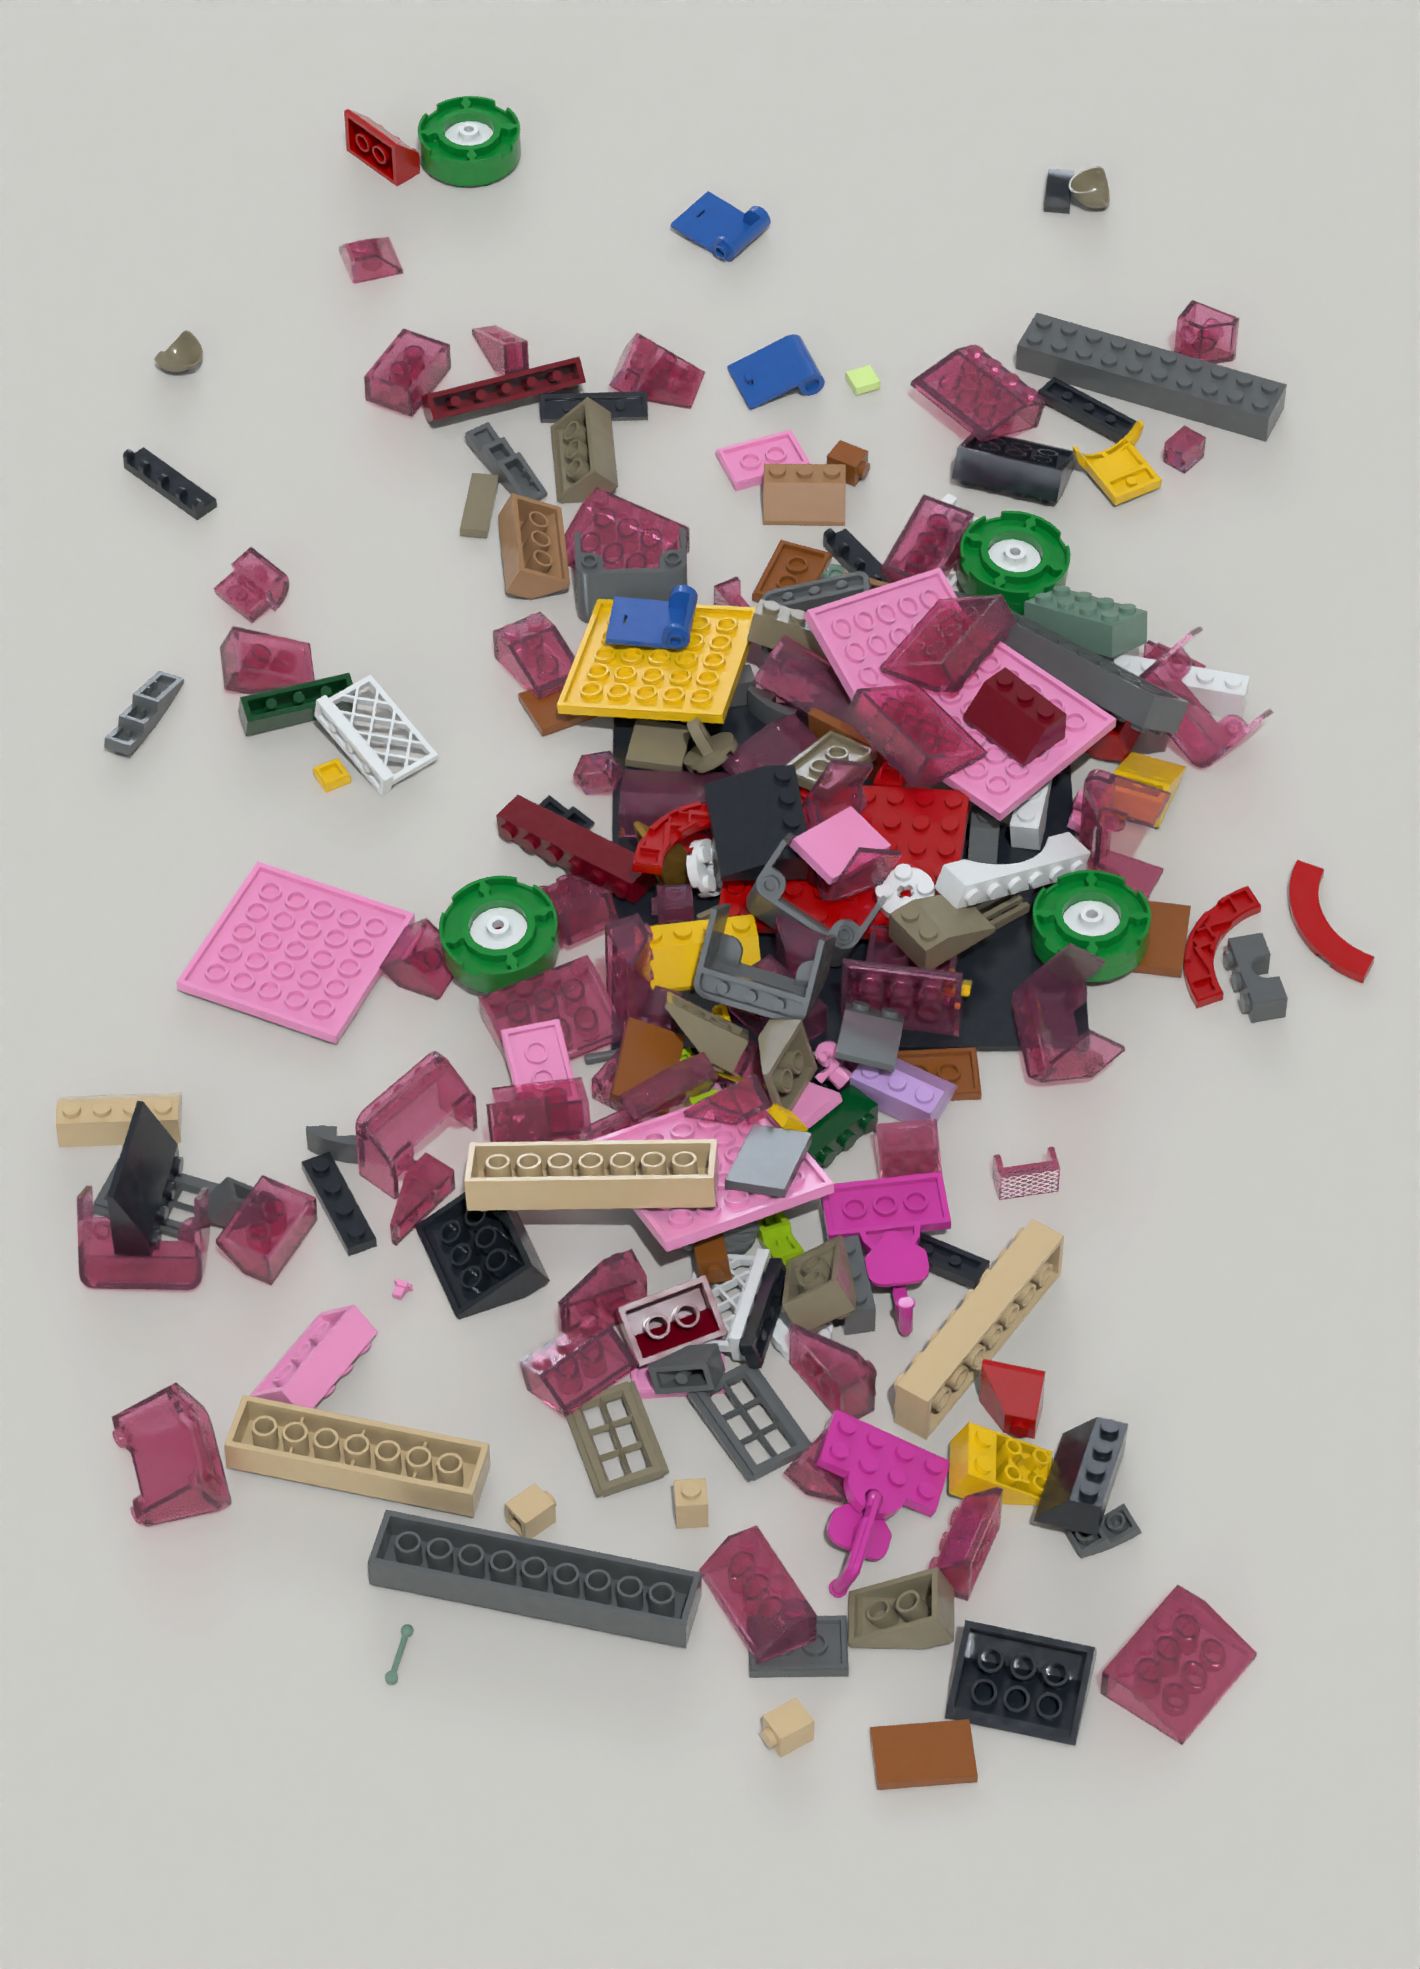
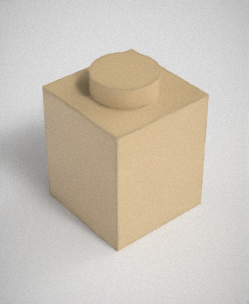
M706 1478L674 1480L676 1529L708 1527Z
M534 1483L505 1503L506 1523L519 1536L532 1539L556 1522V1501L548 1491L543 1492Z
M796 1697L763 1715L761 1737L768 1748L773 1747L781 1758L814 1740V1720Z

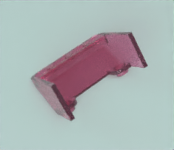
M1201 626L1186 634L1139 676L1189 702L1177 734H1167L1193 765L1204 768L1210 766L1268 718L1273 711L1269 708L1249 725L1243 718L1234 714L1225 716L1217 723L1181 679L1190 672L1192 661L1183 647L1203 631Z
M830 760L802 803L807 831L850 806L861 815L867 806V797L863 792L862 785L873 770V763ZM859 847L838 880L831 885L811 867L821 899L836 902L882 885L902 854L898 850Z
M1094 769L1090 771L1083 786L1079 842L1091 852L1087 861L1089 870L1105 871L1125 878V885L1136 893L1140 890L1148 900L1163 874L1164 868L1111 851V831L1118 832L1123 830L1127 820L1153 828L1169 801L1171 793L1104 770Z
M1071 943L1019 985L1012 997V1006L1026 1072L1029 1078L1040 1083L1091 1078L1125 1051L1124 1045L1090 1029L1080 1037L1078 1036L1073 1012L1082 1006L1087 999L1085 981L1105 965V960Z
M437 1051L430 1052L364 1108L356 1120L355 1130L359 1175L394 1200L399 1197L398 1177L402 1173L408 1172L413 1166V1147L445 1119L451 1116L473 1132L478 1128L476 1097L445 1056Z
M86 1185L77 1196L79 1277L82 1283L87 1287L100 1289L191 1290L197 1287L204 1276L210 1236L209 1187H202L195 1197L194 1217L182 1222L178 1230V1241H161L158 1248L154 1247L152 1256H125L114 1254L110 1218L107 1216H93L92 1186Z

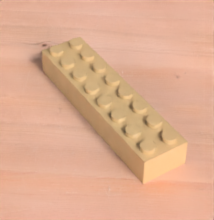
M717 1139L470 1142L464 1177L467 1211L716 1207L719 1177Z
M1034 1219L1025 1228H1020L1017 1231L1013 1243L1008 1249L1004 1248L1000 1252L992 1269L987 1268L984 1271L978 1286L966 1293L963 1304L959 1309L951 1311L945 1326L940 1331L936 1330L933 1333L926 1349L923 1352L919 1351L913 1358L908 1371L900 1373L894 1383V1389L896 1390L893 1408L895 1409L894 1423L927 1440L979 1376L983 1359L992 1360L1061 1275L1064 1235Z
M248 1395L242 1396L224 1444L227 1468L474 1517L491 1467L489 1443Z

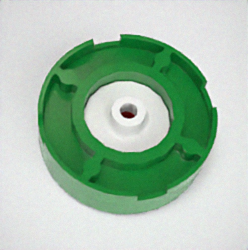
M462 96L442 101L437 104V110L429 116L425 113L418 124L420 162L430 175L440 181L453 184L455 187L488 186L508 175L520 160L519 120L509 107L505 111L496 106L495 100L486 97Z
M1001 511L1000 517L986 520V516H982L970 524L962 536L957 562L958 581L965 593L988 597L1020 615H1024L1025 601L1036 597V594L1049 592L1055 586L1066 585L1071 557L1069 545L1065 546L1060 538L1061 532L1058 528L1034 514L1021 511Z
M1080 870L1057 877V883L1047 890L1043 887L1034 901L1031 940L1037 956L1048 968L1073 981L1108 982L1127 974L1143 960L1149 946L1151 909L1144 894L1140 890L1136 893L1125 885V878L1105 871Z
M491 876L467 884L451 897L452 903L445 913L442 912L440 916L439 935L445 963L452 975L462 984L484 993H512L535 984L550 971L560 950L557 913L549 896L537 885L534 884L530 887L517 882V877Z

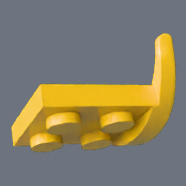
M1141 420L1136 421L1133 428L1123 439L1104 451L1094 454L1080 453L1076 445L1073 446V454L1077 462L1089 473L1114 505L1161 487L1162 479L1134 447L1144 428Z

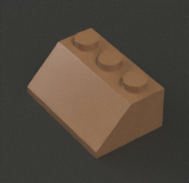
M764 463L763 525L845 526L846 464Z

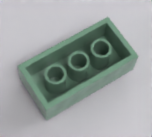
M1055 586L1053 590L1036 594V597L1024 602V617L1096 654L1113 658L1147 643V611L1136 608L1134 604L1116 603L1112 598L1094 597L1090 592L1072 591L1068 586Z

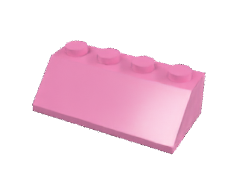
M355 1304L321 1312L250 1396L317 1409V1403L333 1392L335 1389L334 1383L339 1377L346 1375L353 1368L352 1362L355 1358L370 1348L372 1344L370 1341L377 1334L376 1329Z

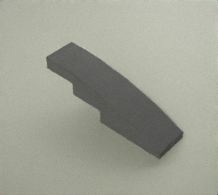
M489 422L465 433L464 438L493 475H499V483L510 494L513 493L534 500H540L547 496V491L520 452L515 453L505 437L499 438Z
M158 671L133 693L132 704L119 715L118 726L105 737L104 748L130 756L166 713L183 686L184 678Z

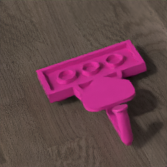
M942 1172L834 1184V1193L821 1197L827 1238L833 1239L840 1235L842 1237L859 1236L863 1249L868 1253L865 1257V1265L869 1281L878 1287L891 1286L899 1331L903 1336H908L913 1330L915 1300L908 1297L906 1285L920 1283L929 1275L927 1252L918 1246L920 1243V1232L951 1229V1217Z
M835 1409L830 1417L815 1465L844 1478L843 1489L849 1504L833 1510L827 1526L829 1539L835 1545L850 1551L844 1571L838 1579H834L829 1585L830 1593L834 1597L841 1598L847 1594L849 1587L859 1576L864 1558L877 1561L886 1555L892 1534L884 1519L897 1514L903 1505L929 1517L934 1515L949 1470V1460Z

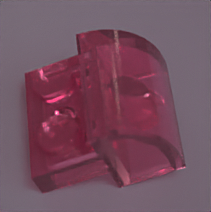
M250 547L231 564L234 571L213 588L217 596L253 623L267 609L271 608L273 611H276L281 606L289 590V579L283 571L254 548Z

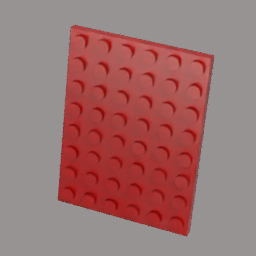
M844 784L827 798L799 786L807 831L852 806L891 844V847L887 853L831 885L810 866L806 879L786 880V889L781 896L830 929L840 919H850L862 926L878 902L875 893L878 882L886 873L894 870L899 864H908L911 867L924 871L930 876L935 887L943 865L962 860L970 807L969 797L959 790ZM756 880L723 881L719 905L724 903L731 905L728 917L751 915L746 906V898ZM935 889V896H936V895H941V894ZM903 890L900 892L899 897L908 896L910 898L912 896L911 890ZM879 911L861 939L893 941L889 937V918ZM754 916L758 933L781 934Z

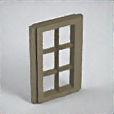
M627 1381L568 1401V1404L562 1405L597 1498L601 1496L604 1498L662 1478L665 1474L669 1473L635 1381L629 1383ZM622 1398L629 1416L612 1422L606 1403ZM600 1406L606 1424L590 1429L583 1411ZM632 1423L639 1442L622 1447L615 1428ZM609 1431L616 1450L599 1455L593 1436ZM642 1449L648 1468L632 1473L625 1454ZM619 1456L626 1475L609 1481L602 1462Z

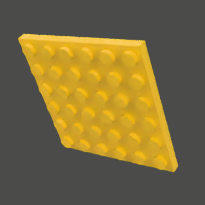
M597 599L557 703L558 714L689 722L698 717L701 722L724 724L752 642L747 641L756 607L697 604L689 644L682 649H668L606 643L614 600Z

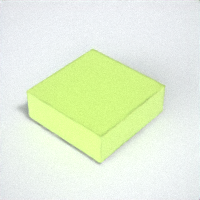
M870 365L846 371L845 379L855 395L880 389L881 381Z

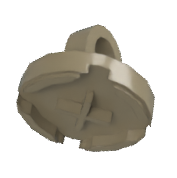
M698 717L687 722L688 730L696 744L683 760L690 773L694 774L695 770L698 773L710 771L723 764L728 759L726 754L730 751L735 753L738 743L732 733L723 732L710 736Z

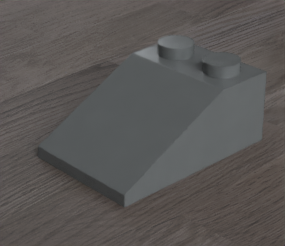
M854 1000L852 1003L846 1002L837 1037L835 1058L894 1072L904 1016L899 1015L900 1012L892 1008L884 1007L882 1010L870 1008V1004L857 1000Z

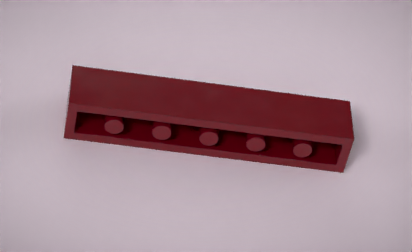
M579 356L421 396L428 423L586 383Z
M520 795L514 797L496 815L499 835L503 839L512 841L528 852L535 853L545 858L548 862L569 870L573 875L585 878L595 886L602 887L621 899H626L635 904L656 883L655 874L632 871L634 852Z

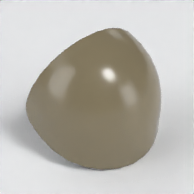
M1095 166L1082 170L1069 181V189L1082 205L1094 209L1104 208L1109 205V187L1105 171L1102 167Z
M185 330L166 351H160L154 360L161 368L174 373L184 372L200 363L203 357V350L197 338L190 331Z

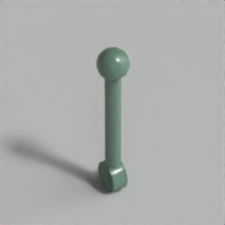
M405 1624L401 1628L402 1638L391 1671L385 1674V1681L388 1685H395L398 1682L397 1670L408 1637L412 1636L414 1632L413 1627L409 1624Z

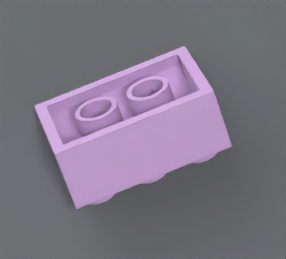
M898 1058L894 1072L858 1064L850 1077V1086H855L878 1104L879 1111L929 1134L952 1099L955 1090L958 1089V1085Z

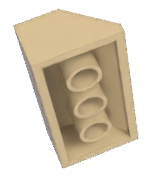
M182 1092L60 1097L57 1100L56 1129L59 1147L123 1145L137 1101H143L177 1143H181Z

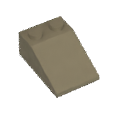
M942 894L914 899L889 913V937L924 973H927L996 931V928L973 905L956 909Z
M667 991L665 995L666 1010L703 1058L710 1062L708 1066L720 1073H725L726 1070L733 1073L749 1042L748 1030Z
M769 1020L758 1037L762 1074L772 1103L792 1111L818 1067L802 1020Z
M842 1235L787 1260L782 1307L800 1335L809 1331L816 1332L823 1328L826 1323L836 1318H846L856 1309L857 1293Z
M938 1567L849 1591L848 1645L851 1648L928 1649L954 1642V1588Z

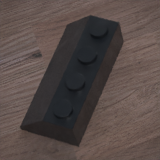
M1095 1417L1062 1434L1034 1521L1098 1535L1124 1455L1128 1430L1127 1423Z

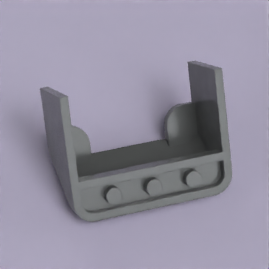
M680 528V549L668 550L662 553L659 558L658 568L604 569L603 559L598 554L591 552L581 553L580 531H574L577 615L584 623H589L597 599L614 600L615 596L669 601L670 592L675 586H688L685 528Z
M856 571L773 589L766 592L761 599L775 601L779 605L791 609H799L806 613L809 609L871 590L872 585L865 572ZM761 645L772 679L778 680V661L790 659L793 655Z
M789 832L782 839L746 898L747 909L751 914L813 956L816 954L819 939L831 934L836 935L837 939L830 966H840L849 958L888 898L884 895L880 898L862 926L850 919H840L831 929L781 896L786 889V878L774 866L795 836Z
M724 903L713 907L694 979L696 993L702 998L775 1020L804 1021L811 1012L826 982L837 936L831 934L819 939L814 960L803 962L798 967L794 979L741 963L743 955L741 942L734 936L724 934L731 905Z

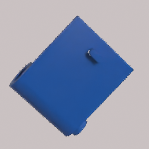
M707 191L671 223V228L712 252L720 259L730 261L771 224L768 213L760 206H752L744 213Z
M796 334L787 335L727 366L750 410L797 386L802 394L810 396L818 393L825 384V380L802 338Z
M678 585L671 590L669 601L614 596L606 643L668 649H682L686 647L690 642L698 600L697 592L690 586Z

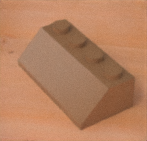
M511 493L498 515L506 593L527 599H535L567 589L570 586L561 507Z

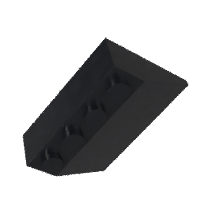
M975 429L957 447L952 479H957L960 484L966 486L979 484L985 486V489L989 491H1010L1015 497L1026 498L1027 496L1038 498L1039 502L1052 504L1062 497L1077 460L1072 450Z
M765 765L704 784L703 788L720 881L756 880L782 839L789 832L794 834L793 838L807 831L795 765ZM788 845L774 868L779 870L786 880L807 878L810 865Z
M137 1101L107 1195L114 1254L151 1259L154 1247L158 1248L160 1245L161 1223L167 1222L169 1206L167 1204L169 1199H174L176 1192L175 1178L176 1175H181L184 1160L183 1157H179L177 1142L143 1101Z
M464 1192L415 1225L458 1319L523 1299L550 1281L517 1211H467L466 1195Z
M965 1620L945 1718L951 1720L969 1719L970 1724L1076 1746L1097 1650L1092 1646Z

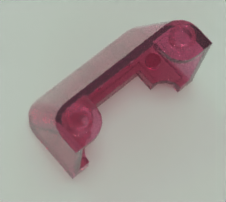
M177 1382L112 1416L115 1429L112 1431L113 1438L119 1447H125L131 1453L141 1495L133 1498V1506L130 1508L131 1514L137 1523H142L148 1527L217 1512L231 1505V1496L210 1416L205 1407Z

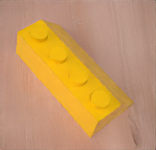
M754 915L728 917L724 934L734 936L741 942L743 947L741 963L762 969L759 938ZM709 919L637 927V954L645 995L695 989L694 979Z

